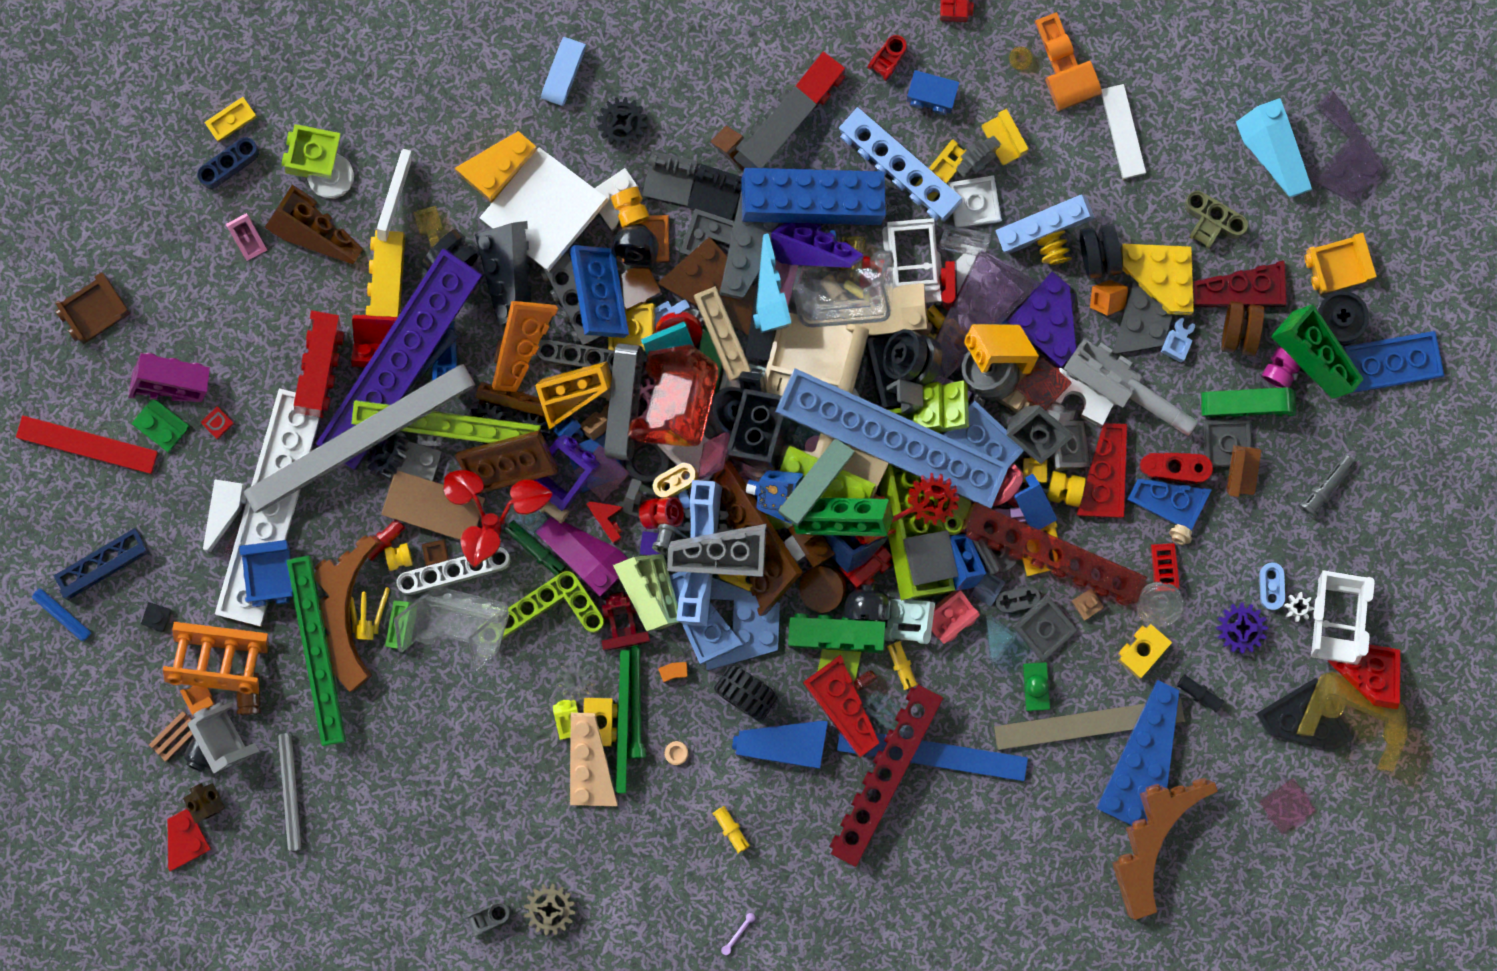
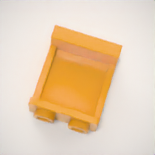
M1364 233L1316 248L1314 246L1310 247L1306 251L1307 254L1304 255L1306 266L1312 269L1314 276L1311 277L1313 289L1315 291L1318 290L1319 295L1370 282L1377 277Z
M972 324L964 340L966 347L982 373H986L992 363H1016L1022 374H1030L1039 357L1020 325Z

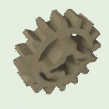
M543 884L542 891L534 888L535 896H527L531 903L524 905V908L529 909V913L524 916L527 918L531 917L532 919L528 925L536 924V932L538 933L541 929H544L545 935H548L550 930H553V933L557 935L558 928L565 931L566 926L564 924L566 922L572 924L573 922L569 915L576 914L575 911L570 910V906L575 905V902L568 901L571 893L564 895V887L562 886L559 890H555V884H551L550 889H547L546 885ZM547 894V898L543 903H536L540 896ZM556 895L562 898L566 907L559 906L556 902ZM549 902H551L552 907L561 910V912L551 913V917H549L547 912L539 909V907L548 906ZM534 912H539L544 918L543 924L537 920ZM558 915L564 916L558 924L552 926L554 918Z

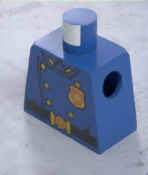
M769 470L761 477L760 481L750 479L746 487V493L758 496L757 509L759 511L792 523L780 515L778 510L803 480L804 474Z

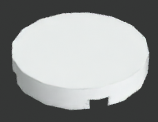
M337 154L331 179L309 175L307 180L310 188L318 196L325 199H336L350 190L354 181V172L350 162L345 157Z

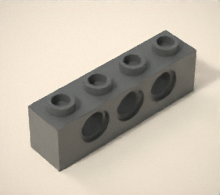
M566 251L549 272L543 268L540 270V273L545 283L550 281L553 287L550 293L556 304L561 303L564 310L560 313L566 324L571 323L574 329L571 335L575 343L590 346L606 338V336L584 335L583 327L577 324V319L581 317L579 302L575 306H570L566 303L569 296L575 295L578 297L572 261ZM566 275L569 281L565 285H558L556 283L557 277Z

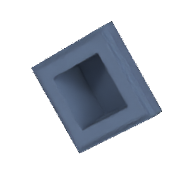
M986 572V575L977 584L971 595L992 606L1006 582Z

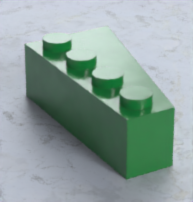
M1314 304L1293 311L1271 336L1332 399L1354 392L1364 380Z
M796 613L795 617H790L788 647L880 654L883 652L885 622H879L880 620L865 619V621H858L842 617V620L832 619L833 616L818 615L817 619L809 618V614Z

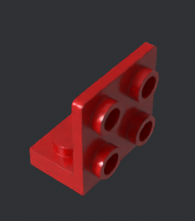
M352 315L354 338L351 359L352 367L367 366L398 317Z

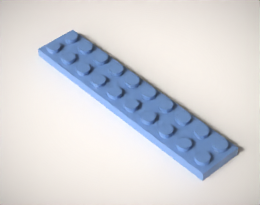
M796 368L793 369L775 413L828 437L836 438L848 446L886 461L919 478L924 475L926 479H929L930 473L934 474V478H938L940 474H943V481L950 478L951 486H957L956 494L988 509L992 508L1009 468V465Z

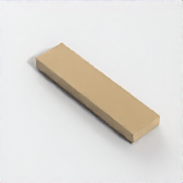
M716 286L695 294L694 299L729 382L739 379L738 376L742 371L751 372Z

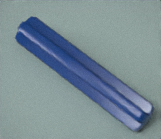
M42 589L35 591L32 599L79 640L85 641L90 636L91 632Z

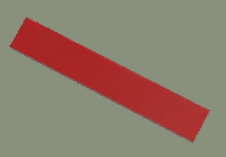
M23 415L16 434V438L148 474L153 473L158 451Z

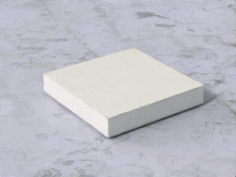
M994 175L948 182V186L962 197V203L953 212L955 229L1002 221Z

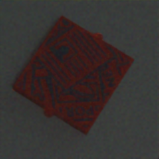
M1042 358L1034 366L1031 373L1027 374L1015 386V389L1027 398L1028 403L1032 402L1034 405H1040L1046 411L1072 382L1060 373L1059 368L1053 367Z

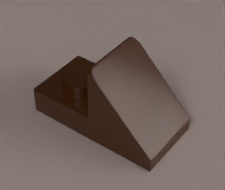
M793 525L788 528L813 568L835 555L823 535L796 534Z

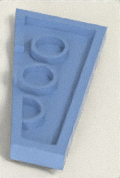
M677 572L670 575L677 604L679 603V596L683 588L686 572ZM710 602L707 626L682 624L701 665L744 646Z

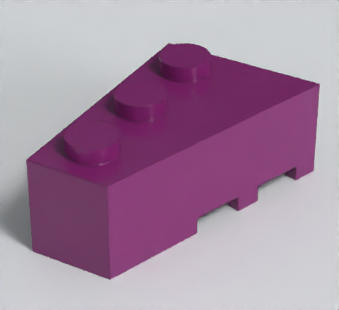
M140 353L131 375L128 398L135 399L136 395H150V399L158 400V396H172V401L202 402L207 392L210 367L203 366L200 363L182 362L177 358L158 357L153 353Z

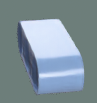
M563 37L545 82L541 99L564 106L584 55L586 44Z

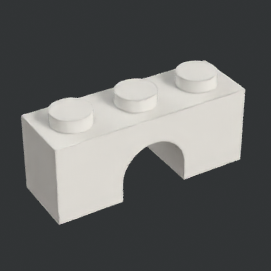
M1058 368L1056 370L1057 383L1059 384L1058 374L1065 377L1062 391L1058 394L1055 387L1061 388V385L1055 384L1054 387L1050 379L1047 378L1045 386L1052 395L1047 401L1053 399L1050 403L1060 405L1067 395H1077L1084 402V410L1080 418L1101 428L1113 403L1100 392L1091 390L1082 380L1078 379L1077 381L1069 377L1070 375L1067 371Z

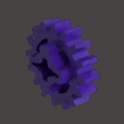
M1243 602L1239 603L1238 608L1232 604L1230 605L1231 612L1224 609L1222 613L1225 617L1217 618V621L1222 623L1221 626L1215 627V630L1222 633L1217 638H1224L1225 642L1222 646L1230 645V652L1232 653L1237 648L1240 654H1244L1245 648L1251 653L1254 651L1253 645L1258 648L1261 646V643L1258 641L1259 639H1266V636L1262 634V631L1268 630L1267 626H1262V622L1266 620V617L1260 618L1258 616L1261 612L1260 609L1255 612L1252 611V604L1245 608ZM1237 613L1236 621L1227 624L1229 618ZM1247 614L1250 615L1256 623H1252L1247 618ZM1241 622L1244 627H1247L1243 635L1240 630L1236 629V626H1239ZM1227 633H1231L1236 638V642ZM1251 633H1256L1255 638L1247 643L1248 636Z

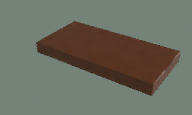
M540 430L458 451L455 455L462 470L474 472L482 479L484 489L481 493L508 487L521 480H535L554 475L559 470Z

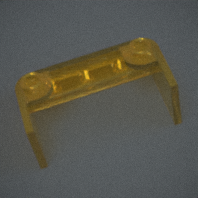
M1335 672L1322 674L1297 734L1313 736L1321 715L1328 718H1337L1343 713L1345 706L1349 705L1386 722L1383 738L1387 744L1377 770L1394 772L1407 739V712L1405 705L1400 702L1398 710L1374 706L1342 675Z

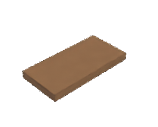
M397 470V473L393 474L381 515L461 540L462 533L468 527L477 526L480 512L473 498L465 505H455L446 498L444 485ZM477 496L483 507L485 498Z

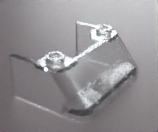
M433 588L394 618L398 651L403 652L415 641L426 645L433 644L442 636L468 642L472 670L477 671L499 651L509 617L508 605L504 602L447 588Z

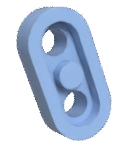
M1268 563L1261 568L1259 574L1260 601L1264 608L1276 610L1285 602L1284 570L1277 563ZM1268 571H1273L1275 573L1274 579L1268 578ZM1270 594L1275 595V603L1269 602L1268 596Z

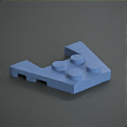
M712 578L710 600L734 601L733 632L744 646L707 662L706 670H712L778 651L780 603L777 602L766 615L759 616L757 611L759 604L756 596H752V593Z

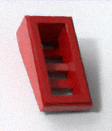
M1175 543L1151 545L1154 592L1179 590ZM1170 550V555L1157 556V551ZM1158 560H1171V564L1158 565ZM1171 569L1172 573L1159 574V570ZM1172 578V582L1160 583V579Z

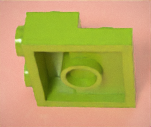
M294 124L293 132L289 131L286 145L289 146L288 153L284 152L281 166L285 167V174L306 178L309 175L331 179L340 141V133Z
M963 380L944 385L934 382L923 386V407L918 409L917 415H914V422L937 433L969 427L968 384Z

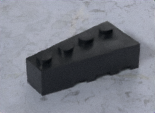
M528 221L509 223L475 234L498 325L507 323L511 301L531 303V286H528L530 265H527L526 251L529 250V241H526L525 229H528Z

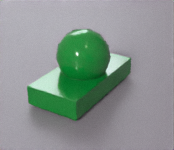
M1047 662L1023 664L1026 711L1050 710Z

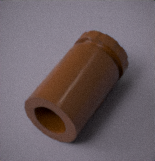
M239 673L236 675L244 676V673ZM254 673L253 677L258 678L259 694H243L236 691L237 707L239 708L237 709V715L250 716L261 714V709L259 708L261 705L259 673Z

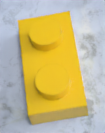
M241 97L204 123L219 143L257 118L244 97Z

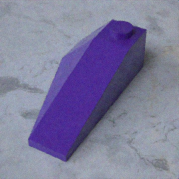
M784 223L771 232V245L775 260L782 264L851 268L863 259L862 253L845 242H837L834 234L831 232L824 233L821 231V226L817 223Z

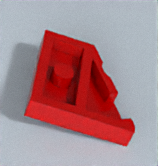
M187 809L167 819L169 871H173L211 850L198 823L195 824Z

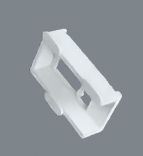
M934 218L887 222V227L883 228L882 234L884 250L889 252L892 284L888 285V291L901 285L924 283L926 303L936 302V305H941L939 276L941 275L942 266L941 255L936 248ZM929 229L932 264L924 263L923 265L897 267L894 232ZM922 268L925 270L932 268L933 280L899 283L898 270Z
M1322 571L1318 579V593L1314 606L1315 623L1311 657L1358 665L1362 656L1367 655L1369 633L1365 631L1367 602L1373 599V578ZM1326 590L1358 595L1355 627L1330 623L1327 620L1323 621ZM1322 626L1325 628L1334 627L1355 631L1354 641L1321 636Z

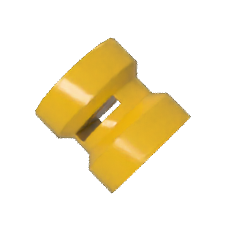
M408 543L400 544L395 549L393 547L384 548L390 571L397 570L399 566L403 565L405 567L413 566Z

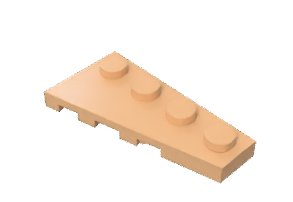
M571 713L570 805L618 806L595 713Z

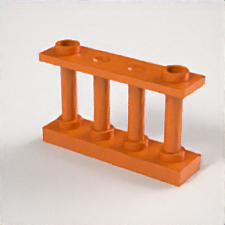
M174 622L172 632L174 642H178V648L173 667H163L164 682L172 685L183 684L239 691L243 694H259L258 678L253 677L258 654L268 653V633ZM189 644L202 645L197 670L183 669ZM212 647L225 648L220 673L206 671ZM236 650L249 651L244 676L230 674Z

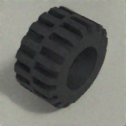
M730 664L714 687L715 692L757 721H763L778 700L776 692L736 665Z

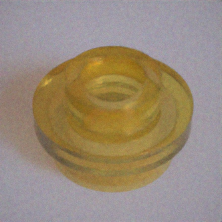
M1016 47L1010 52L1009 62L1015 69H1026L1032 62V54L1025 47ZM1018 55L1024 56L1025 60L1023 62H1018L1016 60V57Z

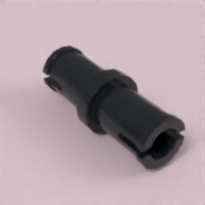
M1186 674L1181 677L1176 685L1194 697L1193 700L1195 702L1200 701L1215 713L1224 703L1223 699L1207 690V686L1204 684L1201 686Z

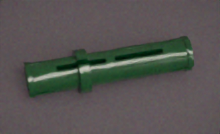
M515 520L509 523V527L505 528L504 532L516 540L537 559L536 562L539 565L543 564L555 577L567 567L551 554L552 551L549 548L545 549L518 525Z

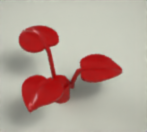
M457 470L448 473L444 477V494L446 498L455 505H465L473 498L481 515L482 529L477 526H470L461 536L463 554L472 567H477L481 562L490 558L498 551L500 547L501 524L505 523L510 507L514 504V510L518 514H532L544 507L552 498L553 494L548 488L533 480H521L515 483L510 490V496L513 500L507 503L501 518L493 513H484L481 503L476 496L483 491L484 484L476 473L467 470Z

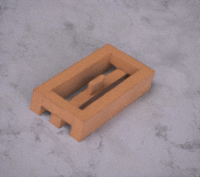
M182 711L149 746L167 762L193 736L190 730L167 754L163 752L188 727L187 723L192 719ZM185 719L186 722L158 747L157 744Z

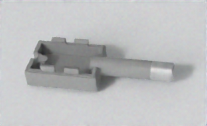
M1083 339L1064 367L1070 376L1082 380L1091 390L1100 392L1115 405L1124 407L1130 398L1187 436L1191 434L1198 421L1141 384L1142 376L1129 368L1132 362L1121 355L1116 360L1110 356L1113 350L1103 343H1100L1097 347L1088 340Z

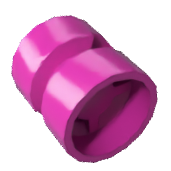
M1277 347L1271 358L1273 363L1266 366L1261 377L1277 388H1289L1294 380L1292 375L1297 374L1301 367L1283 348Z

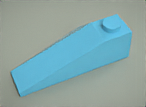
M1280 98L1257 106L1236 121L1245 146L1253 152L1261 165H1264L1270 172L1273 179L1289 198L1312 190L1290 122Z
M764 234L762 237L756 304L757 314L753 315L756 329L760 328L761 333L787 328L791 324L785 294L780 291L781 279L778 270H775L776 261L769 234Z

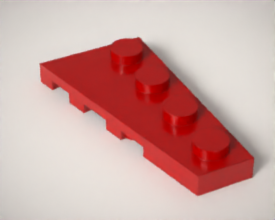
M1103 424L1076 516L1124 518L1127 424Z
M839 655L806 679L803 685L858 757L862 758L878 746L879 741L865 713L860 697L855 690L850 674L845 667L843 658Z

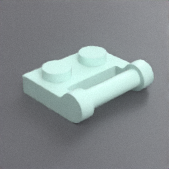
M891 599V619H888L884 639L892 642L897 639L928 644L931 639L935 603L930 601ZM898 625H921V630L919 632L898 630Z

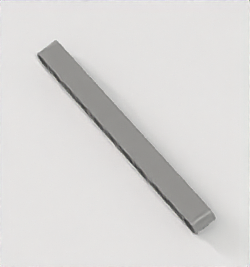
M465 365L457 366L246 489L244 494L255 513L261 512L468 392L476 385Z

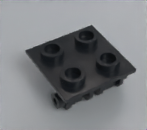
M701 164L697 171V178L687 208L698 209L732 220L742 189V177Z

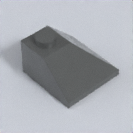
M1040 405L1025 406L1009 420L1006 435L1041 464L1073 438L1074 434Z

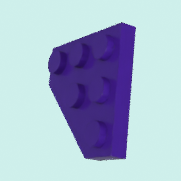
M1051 272L1011 317L1007 325H1020L1033 347L1058 368H1061L1076 351L1070 286L1054 272Z

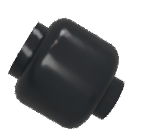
M193 738L184 754V758L187 761L186 765L199 772L210 770L211 768L196 739Z

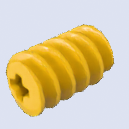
M1065 230L1057 231L1037 241L1039 246H1044L1040 249V254L1047 255L1042 258V263L1056 265L1072 260V257H1064V254L1070 251L1069 248H1062V245L1068 242L1067 239H1060Z

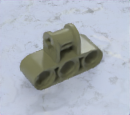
M1201 191L1191 192L1184 202L1186 212L1199 219L1189 238H1195L1205 244L1207 249L1211 247L1219 232L1229 238L1238 239L1247 230L1248 222L1244 216ZM1190 199H1199L1201 207L1194 208L1191 206ZM1210 211H1219L1222 218L1220 220L1213 219ZM1238 222L1242 230L1240 232L1233 231L1230 223Z

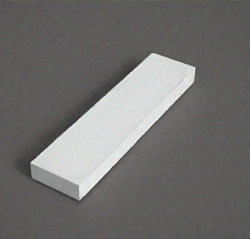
M1124 84L1101 89L1122 179L1145 175L1146 171Z
M403 149L401 151L377 226L378 240L387 241L410 168V150Z

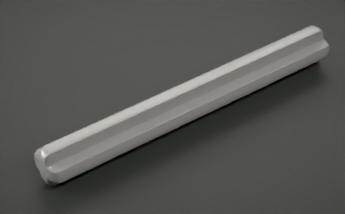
M285 733L280 734L278 738L287 845L289 851L301 850L293 743L292 735Z

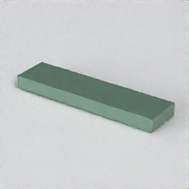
M835 438L780 507L778 513L798 526L853 457L855 451Z

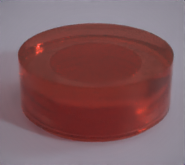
M870 670L854 681V685L860 691L872 684L878 677L874 671Z

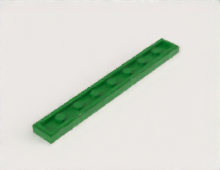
M308 555L288 559L287 566L321 745L327 746L346 742L312 557Z

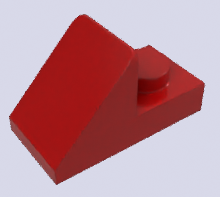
M588 502L586 504L612 543L616 544L622 540L619 535L622 533V530L615 520L610 522L609 519L620 513L623 507Z

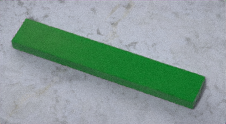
M621 650L616 781V792L618 794L627 793L630 650Z

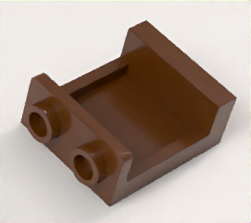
M103 272L94 276L95 281L62 302L59 300L55 302L58 307L55 312L62 322H68L71 327L68 329V332L75 342L80 340V342L85 344L131 314Z

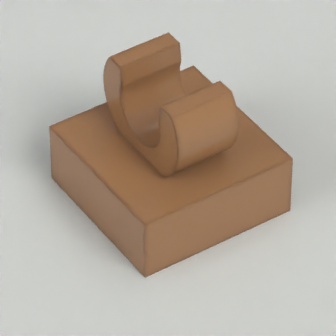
M1092 588L1071 601L1084 621L1104 608Z

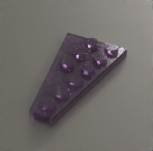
M980 250L935 338L942 349V363L939 372L931 383L939 382L942 384L964 360L965 355L969 351L964 340L972 324L1000 325L1041 283Z

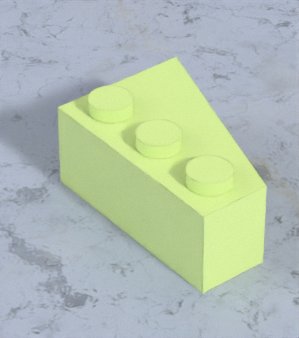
M656 554L633 557L613 565L646 631L660 630L679 623L677 621L678 604L667 571L664 555Z

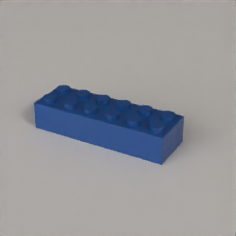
M745 168L742 175V222L881 225L886 216L883 171Z

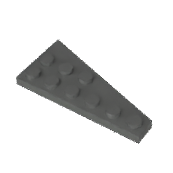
M742 189L719 294L743 300L760 271L763 235L769 234L771 241V232L784 224L777 222H742Z

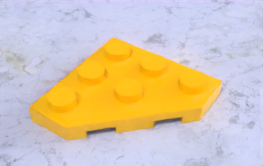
M1142 244L1121 245L1122 270L1127 275L1130 274L1151 298L1154 297L1162 305V308L1168 314H1193L1191 247Z

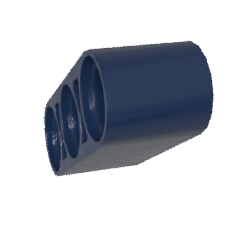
M243 137L199 168L197 177L200 183L208 189L218 187L258 158V146L251 138ZM251 145L253 146L252 152L248 155L242 154L244 146ZM226 159H234V163L230 168L223 167ZM214 172L215 177L212 181H204L206 173Z

